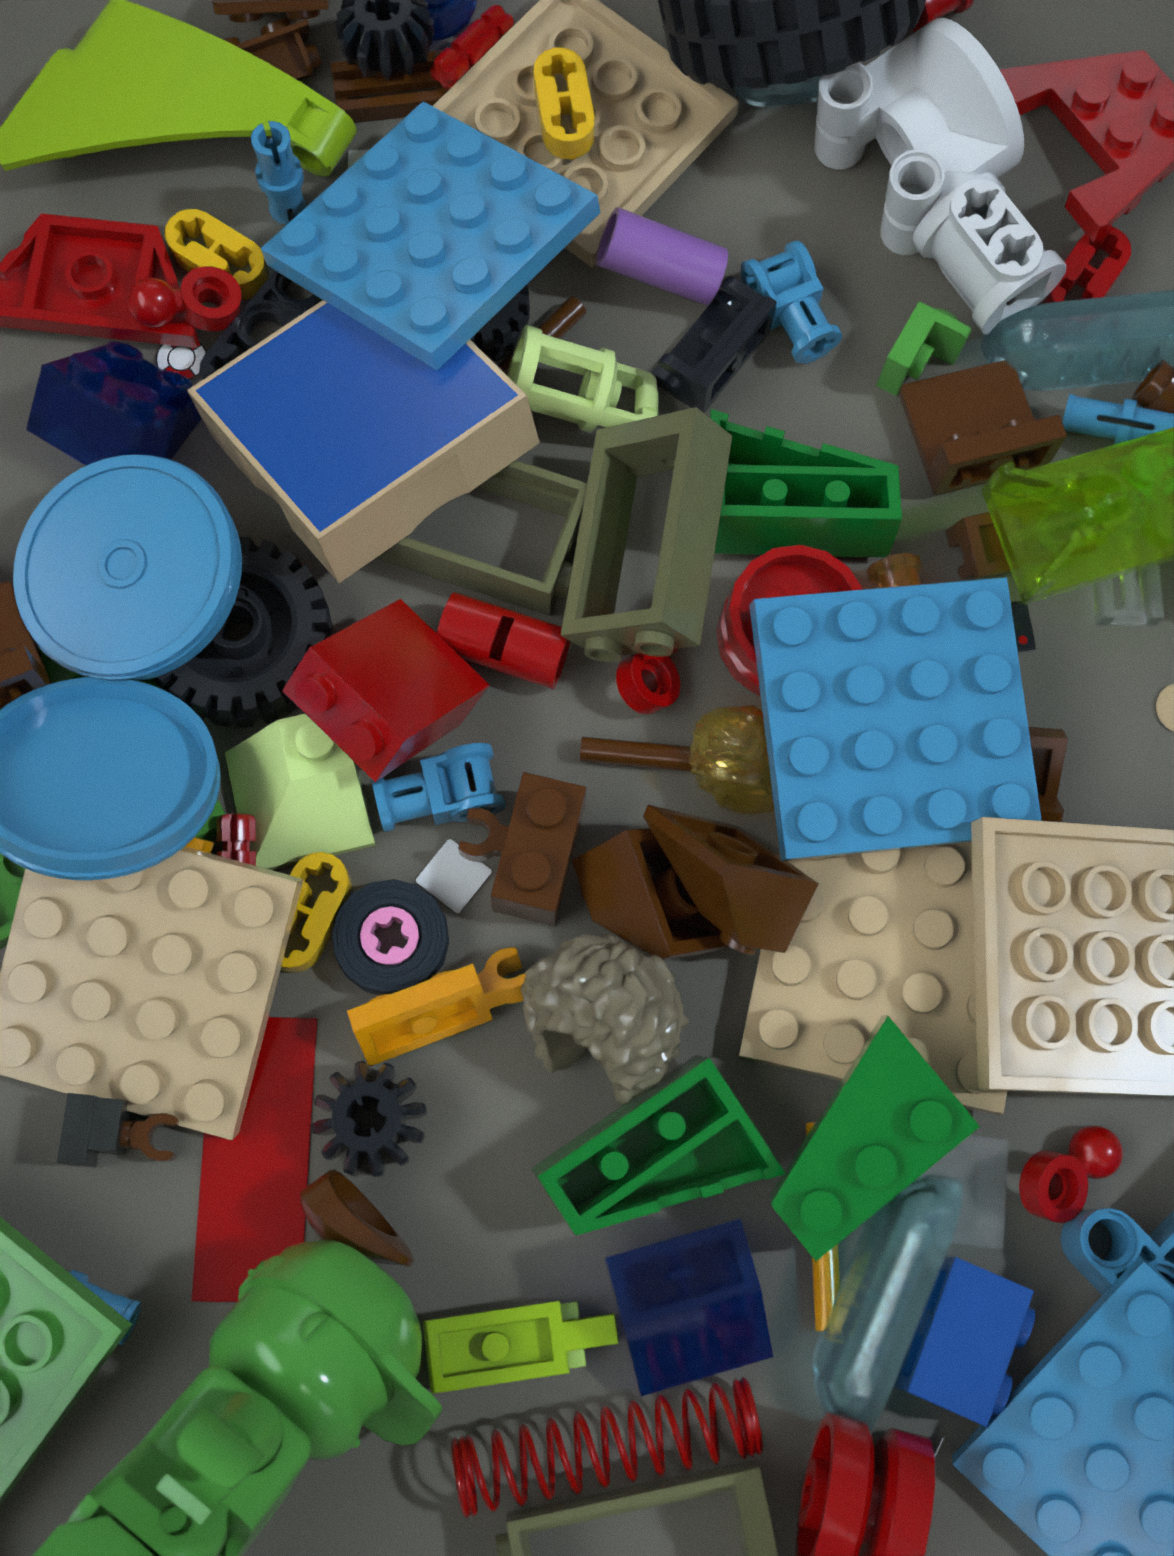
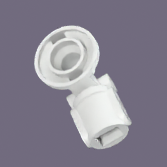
M937 18L866 66L857 62L847 66L843 71L827 76L826 74L821 75L817 102L815 154L818 160L826 167L835 170L847 169L854 166L862 158L866 144L874 138L877 139L881 150L892 166L889 172L886 201L881 222V239L889 250L900 255H913L919 252L923 258H934L943 275L972 310V321L983 334H993L1016 322L1038 305L1056 287L1066 272L1065 262L1056 251H1045L1043 249V243L1039 235L1006 195L1005 187L997 179L1021 161L1024 152L1023 127L1017 105L1002 73L985 48L970 32L952 20Z

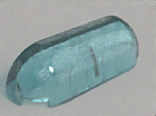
M1174 290L1052 302L1033 306L1001 320L989 334H985L980 343L981 350L988 364L1003 360L1007 365L1015 369L1019 380L1023 382L1022 388L1028 390L1050 391L1142 381L1161 360H1165L1174 366Z
M930 1173L921 1175L866 1220L840 1283L828 1320L818 1337L813 1351L811 1371L814 1388L825 1414L832 1412L864 1421L868 1424L870 1431L877 1422L890 1396L950 1246L962 1204L963 1186L960 1180L942 1174Z

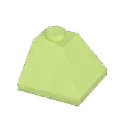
M306 714L276 720L225 752L237 813L252 815L256 820V841L250 842V851H256V866L275 870L296 865L300 859L310 853L325 852L335 856L376 846L358 765Z

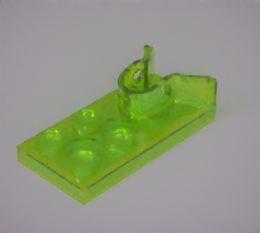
M1174 427L1029 470L1015 468L1013 461L1000 466L981 490L1023 605L1174 560Z

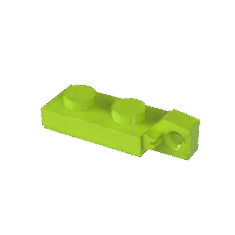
M561 1300L423 1321L431 1394L570 1373L572 1368L586 1366L585 1348L619 1343L615 1313L580 1318L578 1301L561 1303Z

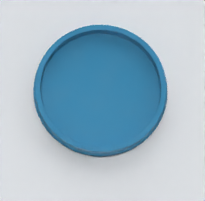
M121 455L105 458L80 468L67 476L42 499L33 511L21 534L14 560L13 584L16 604L27 630L32 635L35 644L49 658L62 667L80 675L96 679H130L134 681L152 679L173 671L190 661L213 640L224 625L235 603L242 574L241 544L234 521L221 497L203 477L192 469L167 458L152 455Z
M75 678L48 684L18 697L0 710V853L15 864L30 871L69 880H102L126 876L143 871L168 859L185 847L202 829L211 815L218 798L221 780L220 765L213 739L206 725L179 698L155 686L130 679Z

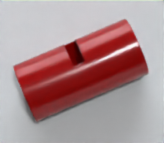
M453 592L450 595L437 629V634L465 661L553 690L560 679L571 645V641L561 636V626L457 592Z

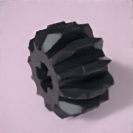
M342 0L341 11L337 12V20L335 22L337 38L341 41L342 53L348 65H358L364 77L379 71L387 82L392 72L401 71L411 76L414 63H427V56L430 52L429 46L433 45L432 38L435 36L433 18L430 17L428 4L425 0Z
M365 1061L356 1062L354 1073L357 1084L351 1086L343 1075L335 1072L330 1076L332 1085L341 1092L338 1099L334 1100L327 1095L318 1094L314 1100L316 1106L325 1111L332 1112V1118L312 1123V1133L321 1136L334 1133L337 1135L324 1146L321 1154L325 1159L333 1160L349 1148L343 1171L349 1175H356L361 1167L364 1156L367 1155L371 1175L374 1177L384 1176L385 1164L382 1153L387 1151L400 1166H405L410 1159L397 1143L403 1137L413 1143L421 1144L425 1138V1134L415 1127L407 1126L406 1120L425 1116L427 1114V1107L421 1102L401 1104L414 1093L417 1085L412 1078H407L390 1090L396 1070L392 1064L384 1063L379 1069L375 1082H372L368 1064ZM369 1102H379L377 1111L386 1118V1123L380 1132L371 1127L372 1136L362 1137V1126L354 1121V1115L359 1107L369 1111Z

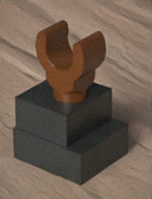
M68 1093L57 1163L96 1168L99 1152L125 1155L126 1148L141 1150L148 1158L159 1162L173 1161L177 1158L176 1153L168 1150H157L153 1145L152 1137L156 1129L163 1125L179 1126V1119L171 1114L159 1113L147 1118L145 1122L130 1121L131 1112L127 1111L128 1102L125 1100Z

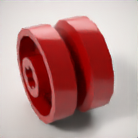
M804 545L773 548L750 561L734 583L729 596L721 608L716 629L720 658L734 680L755 695L760 696L749 606L754 599L854 591L863 590L850 568L827 551Z
M827 1412L817 1430L807 1464L797 1522L795 1556H925L932 1521L935 1492V1455L932 1441L924 1435L890 1427L874 1446L868 1424L863 1420Z

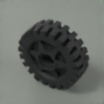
M239 536L242 553L240 586L235 603L224 625L213 640L190 661L156 678L166 692L182 700L201 720L207 717L214 725L228 727L229 722H235L240 728L254 727L253 720L260 718L263 719L265 724L279 720L277 712L285 708L289 713L299 708L282 690L309 647L332 636L333 626L329 607L320 586L308 567L301 565L297 556L287 549L282 554L275 543L262 540L260 546H256L251 537ZM241 623L253 625L252 631L244 639L239 641L225 640V635L231 627Z

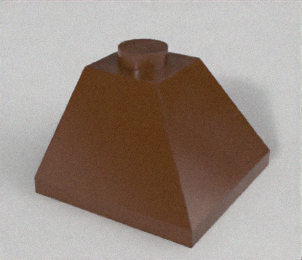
M648 804L643 814L645 821L700 914L721 930L720 940L729 947L749 955H754L757 948L785 953L819 883L788 861H781L780 855L739 826Z
M650 828L625 830L572 860L580 883L581 894L587 904L592 921L650 955H657L663 960L731 949V947L720 940L721 930L700 914Z

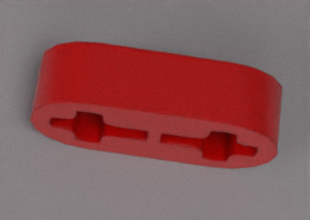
M1111 226L1110 232L1103 239L1095 243L1092 242L1086 233L1082 235L1064 261L1066 272L1061 281L1043 299V310L1047 318L1054 324L1063 328H1077L1091 319L1121 275L1132 253L1131 243L1121 230ZM1101 249L1106 251L1109 257L1103 261L1097 270L1089 265L1093 256ZM1078 284L1085 288L1080 299L1074 305L1067 303L1064 297Z

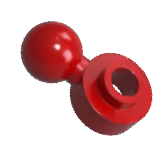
M203 266L188 272L182 280L180 289H172L168 283L158 278H145L138 281L129 292L128 306L133 317L139 323L148 327L164 326L173 319L175 314L182 313L183 317L198 329L220 331L226 329L239 314L242 294L238 282L231 274L217 267ZM211 302L214 303L217 307L210 308L202 305L201 303Z
M673 649L671 655L676 653L679 649ZM635 653L623 659L616 672L617 688L622 699L637 713L644 715L654 714L673 704L679 696L680 677L669 656L655 657Z
M1090 1125L1079 1129L1072 1136L1068 1146V1155L1050 1150L1035 1153L1026 1162L1019 1181V1194L1025 1209L1035 1217L1056 1223H1066L1074 1219L1086 1202L1088 1178L1104 1179L1113 1175L1119 1169L1123 1160V1148L1119 1138L1111 1130L1103 1126Z

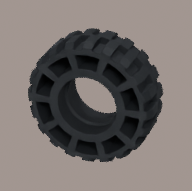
M658 0L670 59L685 76H689L694 82L702 85L707 83L714 84L716 88L748 87V89L767 88L769 85L800 83L807 81L806 79L823 74L827 76L843 71L847 66L859 61L865 62L879 55L881 50L888 46H894L904 39L908 29H914L925 7L926 0Z

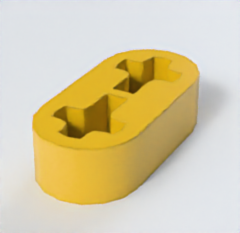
M555 47L545 50L537 57L534 63V95L543 142L546 149L552 155L561 159L582 157L590 150L594 143L595 118L584 62L575 51L567 48ZM553 74H563L564 80L567 81V91H557L556 80L552 76ZM570 114L572 127L576 130V133L565 134V129L561 126V115Z
M185 209L177 212L168 220L165 226L164 237L173 260L181 268L190 272L198 267L212 266L223 269L231 274L227 261L240 268L249 262L251 267L249 273L239 270L233 275L241 289V300L253 298L268 280L269 272L260 247L210 214L198 209ZM202 233L207 248L195 241L189 242L185 247L182 239L186 236L196 239Z
M325 852L310 853L300 859L290 873V876L303 879L290 934L295 931L301 917H306L307 920L301 935L309 945L304 952L293 950L288 958L284 957L281 971L289 973L303 972L315 965L331 937L338 911L350 897L352 890L351 877L342 861L333 854ZM325 868L330 869V877L337 885L336 890L333 893L322 891L313 908L307 907L312 896V889L305 882L310 874L320 877Z

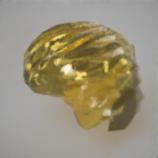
M753 705L718 707L711 712L704 713L695 722V729L692 731L693 740L688 756L689 764L692 765L691 773L696 775L697 787L712 795L720 809L725 808L743 815L775 811L762 710Z

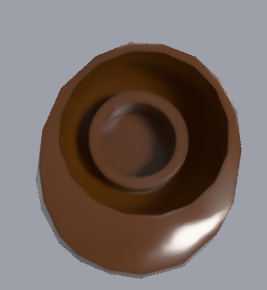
M335 1169L329 1170L300 1191L301 1206L310 1226L321 1240H334L355 1248L375 1263L411 1267L415 1261L402 1237L367 1197L341 1172Z

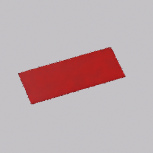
M268 1017L239 1134L233 1140H228L204 1133L191 1301L238 1302L239 1287L249 1276L248 1270L255 1269L262 1260L265 1261L273 1256H279L286 1247L304 1242L306 1215L300 1203V1191L306 1188L308 1183L317 1018Z

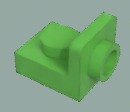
M919 301L890 351L876 386L897 396L908 376L917 381L919 380L931 356L954 365L969 337L971 328L960 322L949 311L932 308Z

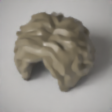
M583 934L571 940L563 941L560 949L556 950L554 955L540 958L539 961L526 971L525 983L522 984L521 993L524 1000L523 1011L527 1032L532 1033L531 1037L537 1043L534 1050L535 1057L543 1060V1065L550 1073L568 1069L589 1049L592 1057L603 1065L614 1088V1099L622 1105L628 1104L632 1099L650 1091L667 1075L670 1061L677 1058L680 1054L679 1035L684 1030V1026L688 1025L689 1019L683 1014L681 994L673 983L675 974L670 971V968L661 957L657 955L646 956L636 947L620 941L614 935L605 934L602 937Z

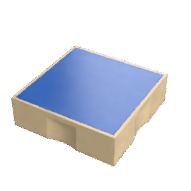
M324 300L187 390L211 437L256 488L269 495L281 507L292 530L338 583L344 581L411 534L436 509L463 494L471 492L540 443L527 395L471 340L464 344L437 371Z

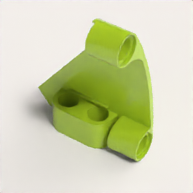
M109 0L74 50L62 48L51 56L0 127V163L3 169L8 171L36 163L66 157L73 158L78 155L116 148L182 140L251 137L253 130L261 123H263L266 136L272 137L268 121H275L283 124L288 129L291 136L293 155L298 158L301 167L312 174L326 177L331 174L354 139L357 129L352 118L336 104L297 79L243 49L158 11L126 0Z

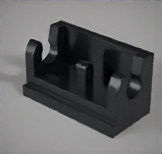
M727 277L721 285L723 290L719 289L701 316L669 354L665 353L657 362L658 365L651 372L657 380V386L689 408L697 407L703 413L708 410L770 333L777 301L768 295L765 298L733 277Z

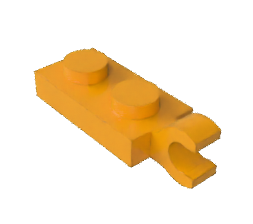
M508 947L495 952L489 957L485 968L479 974H477L472 963L456 970L440 972L427 981L392 994L379 995L366 1004L347 1010L354 1035L369 1067L493 1020L490 1012L491 1008L506 1003L514 1004L524 1001L521 987L525 983L526 974H520L511 979L504 978L508 973L523 968L516 947Z

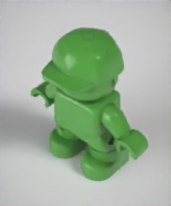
M315 1240L288 1246L279 1256L276 1255L265 1261L262 1260L255 1269L248 1270L249 1276L239 1287L238 1303L219 1323L210 1339L209 1367L198 1374L146 1436L86 1495L68 1522L59 1525L33 1556H242L284 1502L308 1459H331L340 1457L351 1448H358L360 1446L359 1434L362 1425L388 1442L399 1445L417 1443L426 1435L440 1416L443 1407L416 1380L420 1371L422 1333L412 1302L401 1285L367 1256L353 1247L334 1240Z

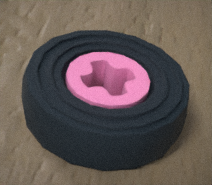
M395 879L371 882L352 893L338 911L332 930L334 957L344 975L364 992L375 995L392 994L431 979L444 965L450 943L447 919L435 898L416 884ZM394 921L402 923L401 934L408 940L406 946L403 949L393 946L387 954L380 953L381 943L375 936V930H378L379 927L389 929Z

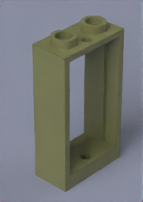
M697 407L606 427L596 431L561 629V636L583 648L584 655L592 660L614 663L619 662L622 655L635 653L665 657L671 655L673 649L700 646L732 435ZM673 470L652 606L650 609L614 613L637 477Z
M515 460L476 487L566 517L542 582L405 537L376 557V559L551 616L557 597L567 600L573 567L571 559L577 545L587 483Z
M753 1460L508 1512L506 1519L508 1533L495 1535L498 1556H533L529 1533L730 1490L743 1555L779 1556L761 1469Z

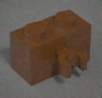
M523 772L509 826L500 824L497 817L488 810L482 808L468 809V823L483 826L487 829L489 835L481 844L460 841L458 846L459 854L465 859L474 862L485 861L493 856L501 857L490 896L493 912L555 927L585 809L587 787Z

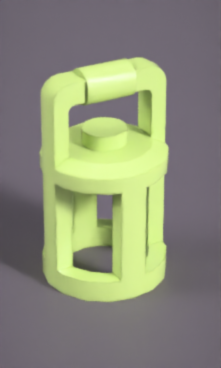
M529 325L523 327L513 351L507 376L527 395L531 411L576 423L580 430L589 433L598 425L611 427L658 416L659 393L657 390V380L651 373L617 363L613 350L603 347L600 350H595L542 334L540 328ZM538 362L583 375L578 396L533 383ZM622 386L635 390L634 413L616 408Z

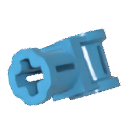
M799 240L786 244L783 252L757 262L755 259H748L742 262L740 269L742 282L765 298L768 295L777 301L771 330L781 325L783 326L793 344L791 354L796 363L807 364L816 361L828 354L840 343L842 339L841 330L837 325H832L828 322L819 306L824 288L816 276L813 260L802 242Z
M471 743L457 746L444 751L438 756L420 760L422 772L388 780L382 777L376 782L372 780L383 831H393L395 823L433 815L435 825L452 821L468 822V809L482 808L494 815L505 810L507 806L505 797L497 794L489 763L494 757L492 746L488 743ZM468 774H472L476 788L475 792H472L470 790L467 778Z

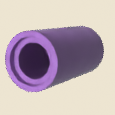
M616 207L604 228L597 251L596 265L707 306L713 300L721 285L727 266L728 250L709 241Z

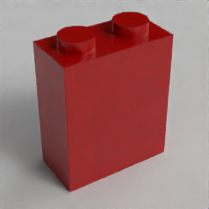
M399 599L309 647L282 691L376 782L460 726L490 685L402 599Z

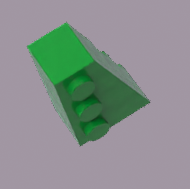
M713 409L710 410L709 418L732 435L714 554L762 555L773 548L804 545L827 551L831 555L838 557H889L902 521L898 465L826 443L822 444L821 449L784 439L785 431L766 426L765 431L761 432L728 422L729 414Z
M883 1015L875 1025L870 1037L852 1066L839 1083L837 1090L816 1124L813 1125L785 1170L786 1174L782 1175L770 1194V1205L813 1259L817 1261L980 1126L888 1015Z
M697 1055L667 1074L650 1091L632 1099L630 1103L622 1105L531 1168L558 1212L576 1236L656 1213L668 1206L699 1197L707 1198L724 1193L723 1190L786 1174L711 1059Z

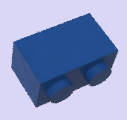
M940 1257L894 1387L987 1427L991 1415L996 1416L1002 1413L1008 1401L1012 1388V1376L1006 1374L1014 1348H1023L1031 1334L1035 1321V1310L1030 1308L1029 1304L1034 1291L960 1258Z

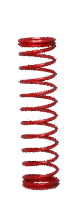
M741 1377L740 1381L736 1378L733 1381L736 1422L724 1390L720 1385L713 1382L709 1390L710 1431L696 1395L693 1391L686 1388L682 1396L684 1443L668 1400L659 1394L655 1401L657 1452L642 1409L636 1401L631 1400L628 1406L630 1461L614 1414L610 1408L604 1405L601 1411L603 1471L587 1422L583 1414L577 1411L573 1420L576 1480L558 1425L554 1419L549 1417L546 1423L548 1487L529 1428L522 1423L519 1427L521 1496L514 1480L501 1434L494 1429L491 1435L493 1503L484 1481L473 1439L469 1435L461 1436L459 1440L454 1437L451 1442V1451L462 1514L468 1519L470 1514L475 1517L478 1513L473 1469L486 1507L493 1513L498 1509L500 1503L499 1455L513 1498L518 1505L523 1507L528 1495L526 1445L541 1491L545 1498L551 1501L555 1495L553 1435L570 1487L574 1493L579 1495L583 1486L580 1426L599 1483L606 1489L610 1484L607 1418L627 1477L634 1483L638 1477L634 1412L640 1423L655 1471L662 1477L665 1473L662 1405L670 1423L685 1469L690 1471L693 1461L689 1426V1398L700 1423L711 1460L714 1464L718 1465L720 1451L716 1422V1392L726 1412L740 1457L745 1459L747 1453L752 1457L755 1454L761 1456L763 1452L762 1435L750 1384L744 1377Z

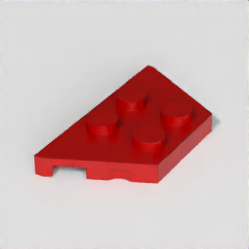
M41 213L24 233V239L20 246L9 251L0 262V327L197 348L199 342L194 326L183 317L182 313L175 314L173 319L164 326L148 327L139 323L129 310V292L142 279L158 278L168 283L172 289H180L157 225Z

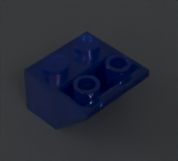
M109 342L97 348L74 353L71 356L42 364L26 430L87 466L105 458L121 455H152L172 460L202 418L187 391L192 387V382L187 377L173 371L162 370L143 359V354L129 344Z
M741 1218L603 1258L641 1397L773 1357L762 1290Z

